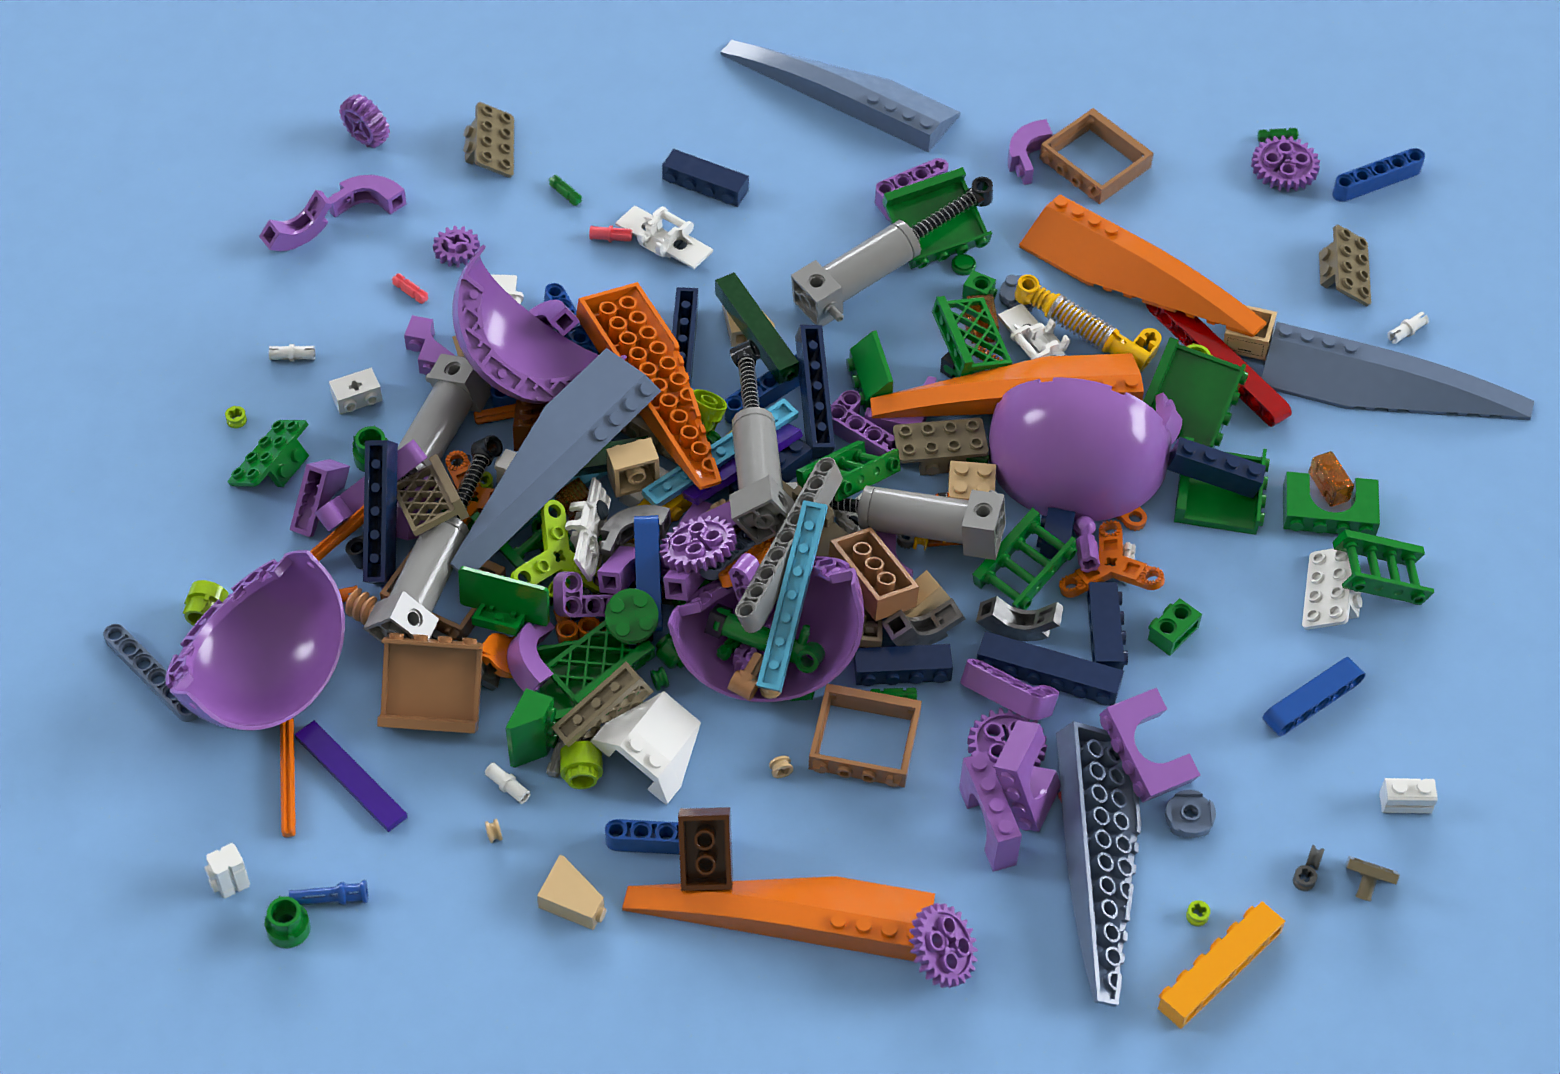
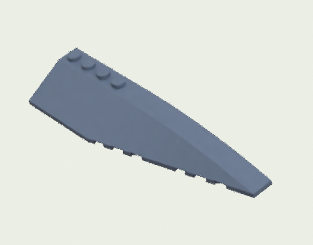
M731 40L721 51V55L928 153L960 116L959 111L890 79Z
M1276 322L1261 377L1277 392L1344 409L1365 407V410L1375 411V408L1388 409V412L1408 410L1409 413L1446 415L1449 412L1457 413V416L1480 414V417L1489 418L1491 415H1498L1501 419L1530 420L1534 401L1527 397L1431 361L1281 322Z
M606 348L543 408L491 497L483 507L479 517L451 560L450 565L457 572L461 566L478 570L644 409L661 390L643 372Z
M1073 721L1056 733L1065 846L1072 903L1081 951L1094 1002L1116 1007L1119 1005L1122 982L1120 967L1124 964L1125 954L1122 953L1123 944L1127 942L1128 935L1125 928L1126 923L1130 919L1134 885L1131 883L1132 875L1136 872L1134 858L1139 849L1137 835L1141 833L1139 797L1133 790V783L1129 775L1123 770L1119 754L1112 748L1108 732L1101 728Z

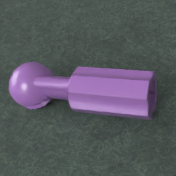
M1081 516L1074 523L1073 531L1078 536L1076 540L1078 564L1081 566V571L1089 573L1093 570L1096 571L1100 566L1098 546L1095 536H1093L1096 524L1092 518Z

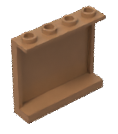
M389 633V636L382 639V643H384L381 713L378 716L377 727L475 734L479 724L483 643H477L475 638H462V641H452L453 637L438 636V640L428 639V635L415 634L413 638H406L403 633Z

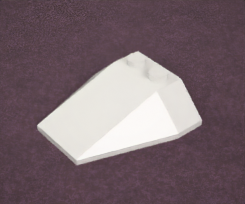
M663 691L605 723L590 742L608 757L615 750L622 754L653 780V783L647 790L667 805L682 785L701 722Z

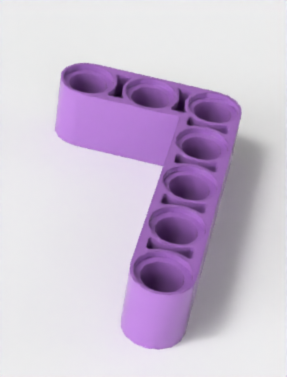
M414 439L398 450L397 481L428 458ZM364 477L314 513L328 532L343 523L364 505Z

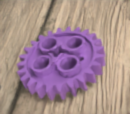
M1282 135L1281 140L1274 136L1273 141L1266 138L1265 143L1260 142L1259 147H1255L1251 159V167L1254 168L1253 173H1258L1257 179H1264L1263 184L1271 183L1270 188L1276 185L1278 186V191L1282 187H1285L1287 192L1292 187L1295 191H1298L1299 186L1305 189L1306 184L1311 185L1312 181L1316 180L1320 169V160L1317 159L1318 154L1313 153L1314 148H1307L1308 143L1300 144L1301 139L1295 142L1292 136L1289 140H1286L1284 135Z
M699 516L697 521L691 518L688 524L681 522L680 528L673 527V533H666L667 538L662 539L663 544L660 545V554L665 566H669L670 570L676 569L677 573L685 570L686 574L691 570L698 573L701 568L707 571L708 566L717 567L716 562L724 563L723 557L731 556L730 551L735 550L734 545L737 544V536L732 524H727L726 519L720 521V518L716 517L712 520L711 516H708L703 520Z
M999 708L998 714L990 710L989 717L982 714L980 721L975 720L974 728H970V736H968L967 744H969L968 753H971V756L987 752L994 768L998 757L993 755H1000L1006 743L1002 727L1006 728V739H1008L1017 720L1030 722V719L1022 717L1017 713L1013 714L1009 709L1007 713H1004L1002 708ZM1035 720V721H1032V722H1030V723H1036V724H1038V721ZM1044 736L1045 742L1035 760L1034 766L1040 767L1041 761L1045 759L1047 750L1046 736Z
M936 903L922 908L921 912L916 913L917 919L912 920L915 928L909 930L914 935V938L909 939V942L915 946L910 951L917 955L914 963L920 962L921 964L919 972L926 971V980L933 978V985L940 984L941 988H952L965 983V979L971 978L970 972L975 971L972 963L978 960L973 956V953L977 952L978 949L972 945L976 938L970 937L973 929H967L968 920H961V912L955 913L954 906L947 907L946 903L941 905Z

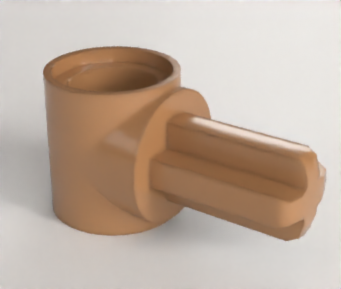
M758 652L753 653L746 668L740 671L737 670L729 682L728 690L749 701L752 700L758 690L756 686L757 676L760 672L764 655Z

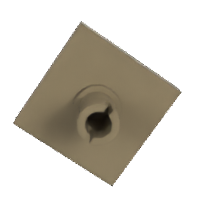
M1348 856L1346 868L1360 872L1362 875L1356 897L1371 902L1376 882L1380 879L1397 885L1399 878L1397 871Z

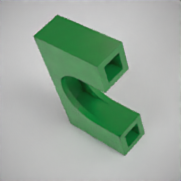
M1286 472L1283 483V529L1338 535L1345 529L1376 536L1380 525L1378 480L1355 478L1351 490L1352 507L1343 512H1328L1318 507L1310 496L1309 473Z

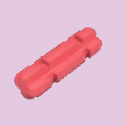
M397 273L393 276V285L401 288L400 290L413 299L415 298L417 302L424 304L428 300V293L420 289L409 279H405L406 277L402 274Z

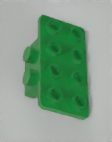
M278 420L273 423L272 429L267 435L258 441L256 448L248 453L245 461L232 472L231 477L227 481L229 485L255 487L268 474L277 487H284L309 457V454L297 440L307 428V421Z
M461 566L458 570L460 603L477 609L472 616V625L517 636L525 622L541 626L549 624L548 588L466 566Z

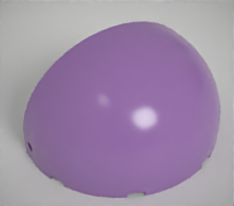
M482 245L463 269L454 292L452 317L459 346L472 368L492 387L523 402L547 405L598 354L562 336L510 296L485 268L480 255L486 246ZM622 355V356H620V358H622L623 360H625V359L627 358V356H626V355Z
M1053 377V381L1041 382L1040 379L1011 388L1003 395L1002 400L999 403L997 402L989 432L990 464H996V480L1002 489L1012 499L1029 510L1034 508L1041 515L1047 516L1048 507L1076 512L1074 522L1081 516H1088L1094 521L1107 520L1122 516L1142 506L1161 487L1166 476L1171 452L1172 439L1170 430L1164 427L1161 416L1148 404L1127 392L1124 395L1111 390L1112 386L1077 378Z
M309 550L286 553L279 562L273 559L248 574L231 588L232 594H229L223 602L218 599L188 632L180 644L183 647L179 656L177 654L173 655L166 673V686L190 712L217 726L237 730H262L292 719L307 708L322 692L336 668L342 651L345 633V614L342 598L335 581Z
M815 557L795 639L799 638L803 625H809L810 634L807 643L817 642L824 648L825 658L815 671L804 673L795 664L789 662L782 693L776 698L768 699L761 695L760 688H758L750 701L778 702L807 695L834 680L849 665L855 656L862 638L864 602L856 570L850 568L848 562L834 557ZM717 579L696 590L692 597L686 601V604L676 606L670 615L668 627L678 656L694 677L707 687L721 694L749 701L728 690L729 682L736 672L734 671L735 665L732 664L735 652L730 653L731 656L725 661H722L716 655L717 649L724 644L728 637L722 635L720 638H716L704 633L709 613L718 603L733 609V614H735V609L738 605L733 586L724 588L721 586L720 580ZM777 599V601H776V603H775V605H774V609H775V610H776V606H777L778 599ZM807 654V657L813 660L812 656Z

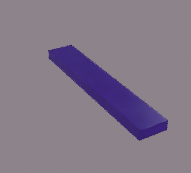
M787 423L776 430L779 452L803 437L801 429ZM735 458L718 468L722 480L721 484L700 490L693 484L682 491L683 498L695 505H699L736 481Z
M315 720L295 734V738L387 832H390L408 818L407 813Z

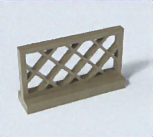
M438 454L429 458L432 463L431 465L397 482V500L415 537L456 515L460 517L461 521L469 517ZM430 475L427 480H422L424 477ZM417 486H422L419 491H414ZM430 487H435L433 491H428ZM410 497H415L412 502H407ZM422 498H427L425 502H420ZM436 498H441L439 502H434ZM415 509H420L418 513H413ZM428 509H433L431 514H426ZM442 509H448L447 511L439 514ZM421 520H426L424 523L418 525Z
M625 662L551 728L568 747L576 741H591L605 723L638 706L654 691Z

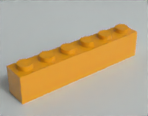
M1263 901L1256 907L1251 906L1243 915L1244 919L1239 923L1235 921L1228 928L1227 935L1223 939L1218 937L1212 943L1210 951L1206 955L1200 954L1193 962L1194 966L1189 971L1183 970L1177 977V982L1172 987L1168 985L1160 993L1158 1009L1180 1029L1282 932L1285 920Z

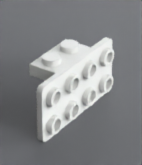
M1332 548L1315 551L1309 555L1302 620L1304 629L1310 630L1346 624L1349 619L1359 618V610L1362 607L1361 592L1342 588V583L1352 575L1346 552Z

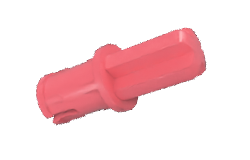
M612 225L609 227L591 226L589 230L590 240H608L610 243L612 240L630 242L633 237L631 229L613 228Z

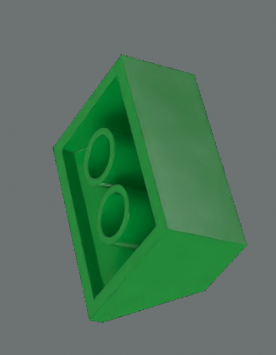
M872 331L850 348L849 358L846 359L848 372L852 371L853 388H857L861 396L860 406H863L864 412H866L867 407L871 408L870 398L893 393V379L877 331Z
M527 688L525 689L505 727L511 767L515 768L546 757L550 749L555 748L559 736L551 728L557 723L555 720L557 710L554 708L553 697Z

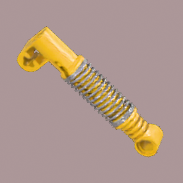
M1029 274L1022 275L1017 282L1015 299L1019 303L1024 305L1032 304V306L1044 312V316L1047 319L1052 318L1055 322L1057 321V325L1061 323V327L1065 326V330L1069 329V332L1074 331V335L1078 333V338L1081 336L1082 340L1086 338V343L1090 341V345L1094 344V348L1099 346V351L1110 354L1132 353L1140 372L1146 368L1156 355L1162 340L1160 332L1156 329L1146 328L1142 330L1132 342L1121 335L1116 327L1108 326L1107 322L1104 323V320H1100L1099 317L1096 318L1095 314L1092 315L1091 312L1088 313L1087 310H1083V307L1079 308L1078 304L1075 305V302L1071 303V300H1067V297L1059 293H1051L1046 288H1042L1035 276Z

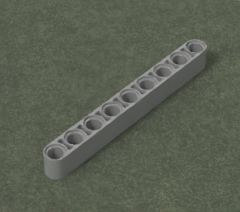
M825 457L816 463L735 609L738 620L743 629L748 633L757 632L762 628L779 597L803 500L829 506L843 480L835 460L831 457Z

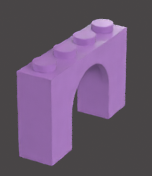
M619 546L597 571L601 593L616 594L621 590L627 589L636 580L635 547ZM661 557V575H665L663 580L666 599L688 601L705 581V578L700 575V569L698 573H695L694 570H691L688 574L685 573V570L677 573L676 569L670 570L669 566H665Z
M1157 687L1111 705L1099 714L1100 723L1111 738L1112 748L1119 754L1123 770L1129 775L1133 783V790L1140 797L1142 803L1187 785L1200 776L1190 753L1167 763H1155L1142 756L1136 747L1134 739L1136 727L1159 717L1167 710Z
M1017 720L994 768L1018 828L1025 831L1039 832L1061 788L1060 780L1056 770L1034 766L1035 760L1045 742L1040 724Z
M987 752L965 757L962 763L959 790L967 809L976 806L981 807L987 834L984 851L992 871L1017 865L1022 835Z

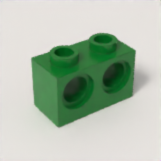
M1179 598L1174 604L1170 603L1165 608L1163 615L1159 619L1156 617L1152 620L1148 627L1150 631L1147 640L1170 656L1199 628L1202 614Z

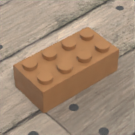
M871 527L830 540L829 557L844 560L849 563L850 568L856 570L862 591L864 608L875 621L892 616L899 610L904 612L917 607L919 585Z

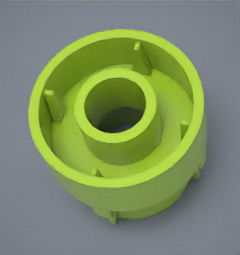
M696 389L693 391L700 410L701 422L705 426L706 435H708V432L715 430L717 424L722 420L727 409V403L720 396L710 391Z
M206 580L195 581L192 583L184 602L186 605L182 614H185L186 621L194 626L218 599L223 602L229 593L225 588L214 582Z

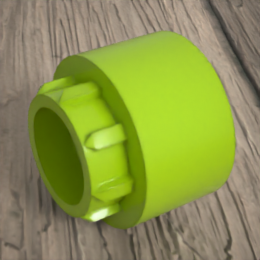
M576 741L570 747L567 745L563 746L560 750L561 777L570 787L575 789L593 787L603 775L602 751L590 741Z

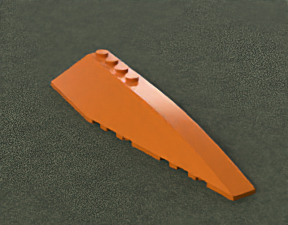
M1060 194L1045 206L1019 244L1021 249L1092 287L1096 284L1102 286L1103 290L1108 292L1115 290L1123 293L1124 297L1130 299L1137 297L1142 299L1143 303L1174 313L1178 310L1186 313L1187 317L1193 319L1197 316L1206 319V323L1212 325L1222 324L1228 330L1254 337L1266 326L1265 320L1196 270L1146 240Z
M636 282L578 298L576 317L598 352L601 354L607 348L619 357L626 355L625 361L643 372L661 390L639 412L659 442L700 490L721 484L722 480L715 458L712 457L710 442L706 438V429L701 422V414L694 391L689 384L688 372L686 373L684 368L683 356L679 352L678 341L640 284Z
M1132 353L1046 356L870 398L872 419L993 414L997 402L999 403L1003 395L1011 388L1040 379L1041 382L1053 381V377L1095 381L1112 386L1111 390L1124 395L1127 392L1140 400L1143 399L1144 388L1141 373Z
M837 876L733 881L732 889L681 891V883L636 885L627 887L622 910L914 961L917 955L911 953L910 950L915 948V946L909 942V939L914 938V935L909 931L915 928L912 920L917 919L916 913L921 912L922 908L934 904L935 893Z

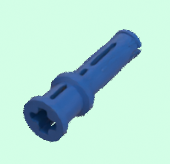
M366 880L354 884L340 882L335 887L289 890V897L294 898L300 905L338 902L341 905H346L347 902L353 901L368 903V886ZM314 895H325V896H316V897H305V896H314Z

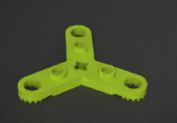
M549 500L540 509L544 552L515 569L511 573L510 578L519 580L518 574L523 573V575H526L528 583L537 585L556 572H576L582 578L583 587L588 588L592 593H601L599 586L594 584L593 578L592 581L588 582L574 561L575 553L569 549L568 531L565 529L566 513L564 506L557 500ZM549 507L556 509L557 518L549 514ZM556 553L560 554L559 558L561 560L559 562L556 561ZM599 567L596 568V573L594 576L598 577L597 571L600 569Z

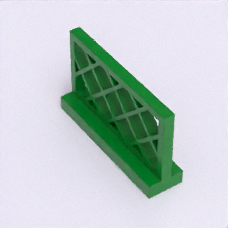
M945 296L936 297L932 314L959 377L969 375L970 371L988 370L1012 364V360L984 297L949 301L946 300ZM979 305L982 311L979 313L971 309L970 306ZM950 308H957L961 310L962 313L958 315L957 313L951 311ZM967 313L976 319L972 322L963 316ZM981 320L988 324V329L978 325V321ZM960 322L970 328L968 331L959 328L957 324ZM974 329L983 334L980 339L971 334V331ZM989 337L995 340V346L984 341V339ZM968 339L976 343V346L973 348L967 345L965 340ZM979 346L990 350V353L986 355L977 349ZM995 353L1001 356L1003 360L998 361L991 356ZM975 355L976 357L984 361L981 363H974L972 356Z
M605 620L547 663L546 666L553 672L550 678L574 703L575 707L625 662L636 672L655 657V647L649 640L639 643L640 645L635 649H624L625 643L623 642L621 648L607 647L608 637L613 636L609 632ZM595 636L605 637L604 647L590 646L591 639ZM576 650L586 651V660H572V653ZM589 652H604L603 662L589 661ZM607 652L620 653V660L616 663H606ZM558 664L568 665L567 675H556L552 668ZM571 665L585 666L584 677L570 676ZM588 667L602 668L601 675L597 678L587 677ZM569 681L583 682L582 689L573 694L568 688Z

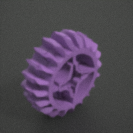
M354 94L349 96L340 105V119L343 120V125L346 126L347 131L357 141L365 144L367 147L376 148L389 137L390 130L386 117L383 116L378 106L374 105L372 100H368L366 96Z

